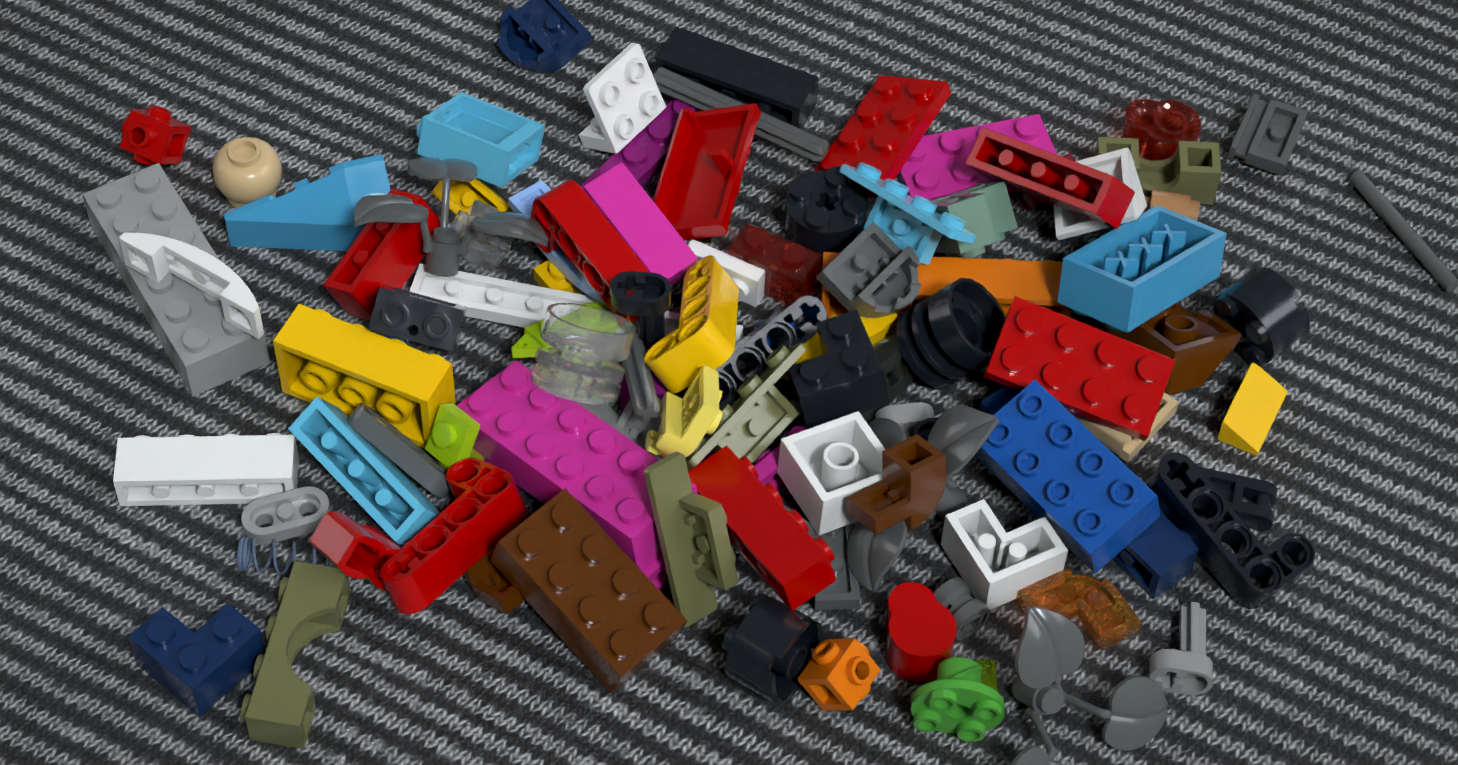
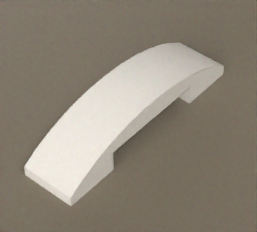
M124 232L119 237L125 265L157 283L169 272L220 300L225 321L257 339L264 335L260 308L254 295L243 280L219 259L195 246L164 236Z

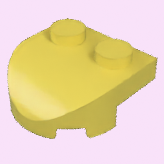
M703 364L683 398L668 391L665 393L659 404L662 422L658 432L654 430L648 431L645 441L646 451L662 459L677 451L684 454L686 458L694 452L706 433L709 435L714 433L723 414V411L719 409L722 391L719 390L718 371Z

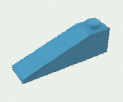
M383 154L341 162L330 167V175L310 183L305 178L294 183L295 190L280 197L266 195L225 213L224 219L230 247L348 251L366 225L354 226V210L357 202L369 194H388L390 192Z

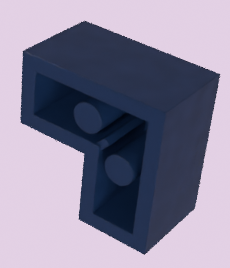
M229 603L195 633L162 607L128 636L136 665L198 717L207 712L254 669L259 654H265L261 629Z

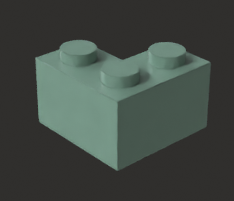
M988 181L931 200L938 205L935 210L937 213L942 215L943 212H947L961 218L966 222L964 229L977 236L974 243L971 244L942 235L935 252L945 253L946 257L961 255V258L966 259L986 252L985 245L1006 239L1005 232L1018 228L1005 181Z

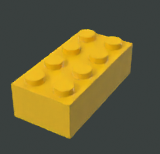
M298 304L273 340L282 392L309 403L316 397H319L340 408L348 417L359 403H363L379 413L417 446L424 449L440 404L454 403L456 405L451 362L446 361L440 355L434 353L427 354L409 347L399 339H389L373 333L363 325L350 324L332 317L322 309L314 310Z

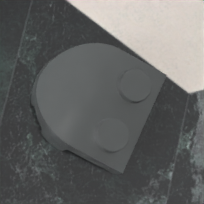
M874 222L816 276L848 311L857 310L859 316L865 318L885 317L902 310L916 298L921 288V284L918 283L917 271L920 262L916 253L909 245L902 251Z

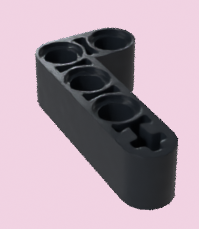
M803 296L784 305L735 345L731 357L715 369L719 372V390L722 391L719 408L726 403L731 406L740 397L737 389L753 374L760 376L769 367L765 360L773 350L767 344V334L774 338L777 349L783 344L787 348L801 342L804 344L818 333L816 323L827 319L826 308L818 298ZM802 315L803 319L799 323L800 326L793 328L790 323ZM737 359L744 363L746 376H742L738 372L736 367Z
M1181 453L1165 455L1147 478L1146 485L1158 496L1159 507L1166 518L1179 530H1184L1191 536L1195 545L1199 548L1198 557L1240 606L1247 609H1257L1291 586L1314 562L1315 550L1311 541L1298 533L1286 534L1265 548L1187 455ZM1193 508L1204 513L1206 519L1199 517ZM1221 542L1232 547L1234 553L1228 552ZM1282 554L1290 557L1294 562V565L1289 564L1284 559ZM1250 577L1256 578L1258 581H1260L1263 588H1259L1255 584H1253Z

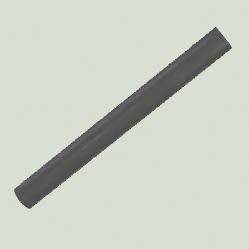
M1362 170L1354 172L1349 178L1350 183L1445 291L1449 293L1458 287V279Z

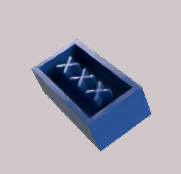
M1036 379L993 415L1000 422L975 454L1039 519L1047 518L1061 541L1094 574L1161 516L1158 496Z

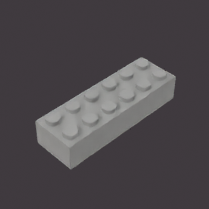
M159 163L83 194L92 229L192 397L270 363L265 333L260 339H257L225 321L220 300L170 272L157 283L125 265L119 237L124 232L154 234L179 240L195 246L218 259Z

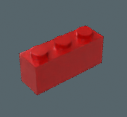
M396 189L390 190L388 194L408 197L413 201V204H420L428 209L427 223L430 235H433V230L440 227V220L420 195ZM371 222L365 225L323 285L348 315L370 321L379 287L389 285L401 289L426 254L423 252L424 242L419 222Z

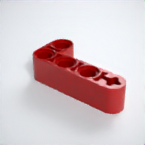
M571 179L535 198L531 217L539 222L548 238L547 247L538 243L537 245L546 253H551L561 248L622 324L630 325L639 320V316L621 314L611 305L610 283L617 274L622 272L649 271L584 190ZM627 291V295H633L634 291Z
M477 458L462 459L451 465L447 470L446 479L455 501L388 559L380 571L388 593L400 613L415 614L428 607L523 520L527 510L510 472Z

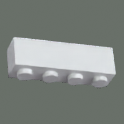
M280 433L239 436L237 434H225L222 436L180 435L178 437L140 435L134 438H118L113 483L119 505L249 504L259 498L297 489L299 456L294 435H283Z

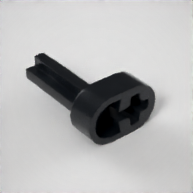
M626 271L617 274L610 283L611 305L621 314L639 316L640 339L643 341L644 346H647L648 351L656 342L665 337V312L671 305L670 282L666 277L657 273ZM627 291H634L633 295H627Z

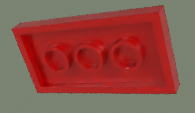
M879 75L829 148L826 157H824L814 171L828 170L835 166L841 167L842 164L858 167L859 163L862 162L882 172L880 179L885 182L887 178L895 180L951 95L948 82ZM862 186L867 197H878L877 194Z
M1015 296L1010 304L983 377L1020 392L1036 379L1068 411L1145 441L1149 437L1176 360Z

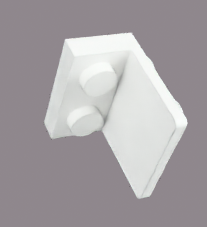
M631 43L584 86V93L595 117L591 120V124L579 134V138L584 148L617 154L666 108L640 44Z

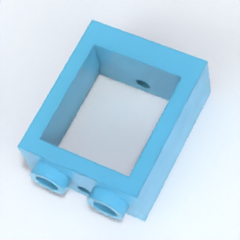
M461 92L449 101L444 102L430 114L423 116L417 128V137L420 138L417 154L440 160L460 159L469 161L477 167L476 178L502 188L539 160L545 125Z

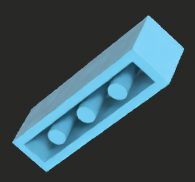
M316 397L288 430L396 543L404 546L441 512L386 455L348 424L347 419L349 417L340 408Z

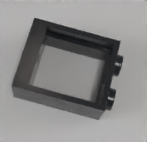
M384 285L379 287L368 329L453 352L457 347L467 307ZM413 325L418 327V331L414 329Z

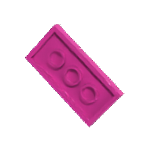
M1036 114L923 136L897 176L900 183L909 188L907 195L912 198L918 195L930 201L992 181L965 164L983 127L1056 155L1057 152L1040 115ZM1007 187L1008 193L1017 191L1015 189Z

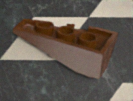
M1180 301L1128 333L1115 331L1108 324L1101 322L1108 333L1176 360L1165 389V393L1168 395L1180 394L1182 391L1202 386L1240 341L1241 333L1215 314L1203 309L1194 314L1180 308Z

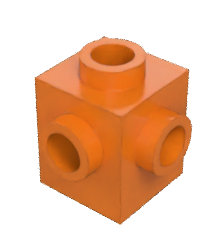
M856 638L825 639L813 650L812 659L797 680L823 711L854 710L859 701L868 695L871 684L881 669L869 656L868 648L856 640Z

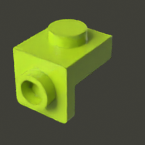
M454 403L440 404L425 450L438 459L440 465L447 470L451 465L465 458H477L484 461L485 458L473 449L481 425Z

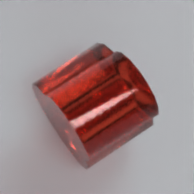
M1139 99L1130 103L1126 108L1120 138L1138 139L1139 155L1142 158L1151 161L1164 160L1175 153L1178 141L1198 142L1201 120L1195 110L1182 102Z

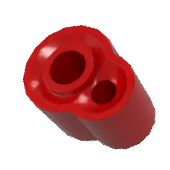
M906 582L896 586L889 595L885 618L886 663L892 672L903 680L914 683L931 682L937 679L939 664L943 660L952 657L957 632L955 618L948 608L937 602L933 592L925 585L916 582Z

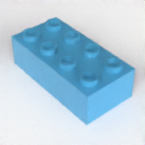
M1157 205L1142 213L1137 220L1124 223L1119 226L1118 230L1114 229L1064 257L1057 303L1073 309L1078 315L1089 316L1106 323L1115 331L1128 333L1220 277L1227 233Z

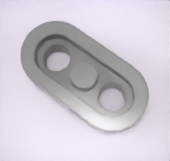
M311 486L256 499L250 502L242 512L241 521L244 534L251 541L255 537L256 544L266 545L271 544L274 539L276 542L312 533L318 527L325 513L331 512L329 499L321 489ZM307 512H314V514L305 517L302 516ZM263 524H272L268 527H260Z

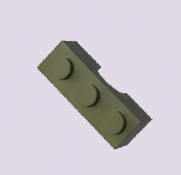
M1098 137L1094 156L1129 148L1144 196L1150 197L1152 189L1191 195V199L1200 201V204L1213 205L1221 176L1219 143L1178 141L1177 149L1171 157L1164 160L1151 161L1139 155V141L1136 138Z

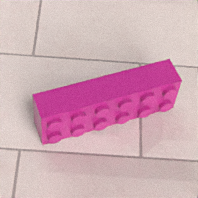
M517 360L457 405V407L481 425L473 449L485 458V462L510 472L515 483L534 498L546 504L566 488L641 571L662 554L644 476L645 468L659 461L658 458ZM691 482L692 491L698 494L697 486Z

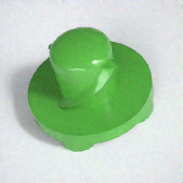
M966 657L947 658L938 666L937 681L927 683L913 693L911 699V713L914 717L913 725L916 729L923 732L938 731L957 734V737L963 741L977 742L984 739L985 731L995 728L1002 722L1005 709L1004 699L996 690L981 683L982 667L976 661Z

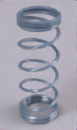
M243 536L240 539L237 550V568L239 571H248L253 560L256 570L259 573H263L268 568L273 556L276 572L279 575H283L288 570L292 558L293 563L296 561V542L294 541L288 563L283 572H280L276 561V540L274 539L267 563L260 570L256 561V538H252V545L248 536ZM312 547L308 563H312L313 560V563L317 564L316 548ZM328 559L326 560V566L336 567Z

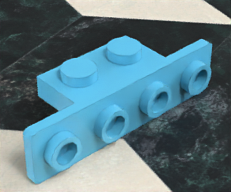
M862 162L859 163L858 167L842 164L839 172L878 195L864 225V229L874 222L902 251L909 245L916 253L920 263L929 265L942 235L951 239L974 243L977 236L964 229L966 222L961 218L947 212H943L942 215L935 211L938 206L937 204L918 195L912 198L907 195L909 188L895 180L887 178L885 182L880 179L882 172L873 166Z

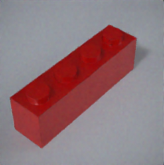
M984 127L965 163L989 180L1005 181L1007 187L1117 230L1135 194V191L1112 175Z
M726 445L688 471L690 482L697 486L699 495L722 504V508L727 515L726 526L730 543L792 611L836 581L831 561L835 559V556L828 544L821 537L813 539L808 533V526L802 516L795 509H792L790 512L786 510L776 488L770 482L763 485L759 481L755 467L746 456L738 458Z

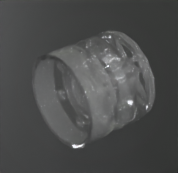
M574 303L551 304L546 310L540 334L544 342L549 345L538 348L535 355L538 363L532 368L530 380L541 390L574 402L593 405L615 403L619 398L621 386L618 383L622 382L625 375L623 367L616 362L628 359L636 327L625 318L599 308Z

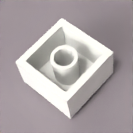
M857 411L782 438L777 473L817 534L822 535L858 521L847 512V498L883 480L882 451L885 448L860 412Z

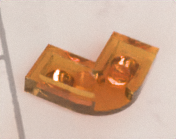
M1068 569L1048 576L1017 592L1016 602L1025 614L1026 607L1034 606L1055 611L1069 620L1078 617L1102 651L1140 633L1142 622L1118 589L1106 578L1100 582L1088 576L1072 575V569Z

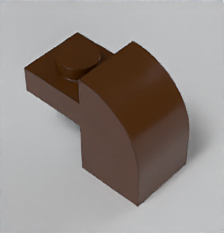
M918 434L882 451L883 480L848 497L847 512L874 534L903 520L909 529L916 528L930 516L942 497L946 484V455Z

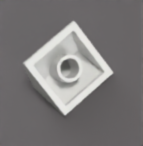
M1128 147L1076 161L1116 177L1135 191L1120 224L1139 218L1147 207V203L1131 151ZM1054 205L1055 229L1058 240L1110 227Z

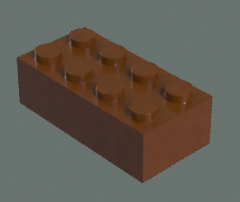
M566 488L499 540L490 560L611 694L676 640L687 623L685 617Z

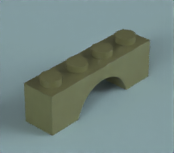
M294 561L290 577H283L278 593V601L281 605L278 614L271 615L267 625L266 641L268 646L265 654H259L255 662L253 678L256 683L252 694L247 693L242 702L241 720L246 721L250 740L305 749L316 712V704L312 686L304 682L293 672L292 665L299 651L308 642L321 635L340 631L351 596L349 576L340 569Z

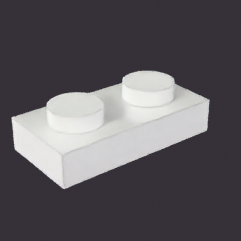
M694 239L690 241L688 246L697 256V261L709 255L714 256L739 287L738 301H743L754 307L758 306L764 297L765 270Z

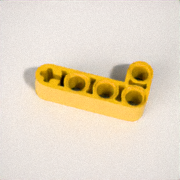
M712 255L697 261L684 276L679 328L656 342L644 356L645 364L672 394L689 387L703 364L715 370L731 357L735 349L739 287Z

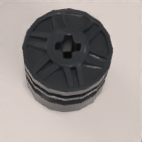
M959 278L933 294L932 297L924 299L900 314L896 324L897 341L902 356L910 369L923 382L934 388H948L970 375L974 370H979L988 365L1006 317L995 297L983 285L973 279Z

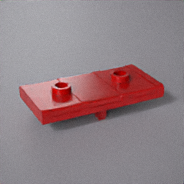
M757 103L692 112L690 108L680 110L653 202L683 240L727 235L735 200L740 190V182L751 151L750 147L755 129L761 115Z

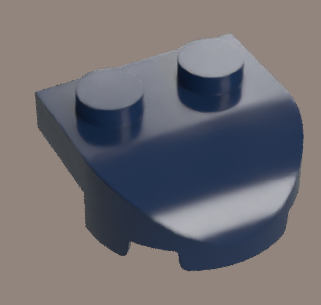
M529 0L518 11L511 5L504 11L500 18L502 28L500 39H497V42L504 55L517 66L532 72L548 73L564 67L593 41L594 37L559 0Z

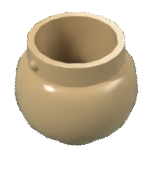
M242 137L224 144L217 152L213 163V176L219 191L232 206L239 208L266 195L276 196L282 176V166L278 153L268 142L254 137Z

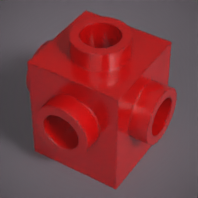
M149 105L147 110L131 109L129 116L125 119L122 126L123 137L120 148L134 153L132 159L145 165L152 166L156 163L180 164L192 126L171 118L172 112L156 105Z

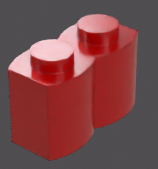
M340 512L325 513L309 540L312 546L347 576L356 579L367 578L379 589L388 591L381 578L380 571L385 562L402 547L374 526L359 525L351 517Z

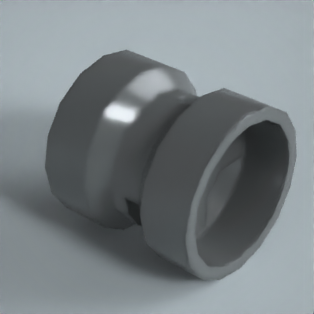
M955 577L946 581L933 593L937 602L948 608L955 618L957 640H964L975 634L986 623L991 613L990 609L981 599H974L970 595L971 589L961 577Z

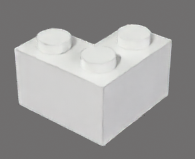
M984 499L945 515L941 546L965 583L970 587L974 597L981 599L990 610L1062 579L1068 550L1046 517L1006 533Z

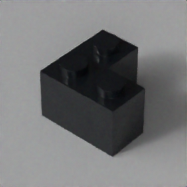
M854 310L817 322L822 355L793 364L788 369L794 400L806 429L857 411L863 413L889 404L884 371L858 311Z

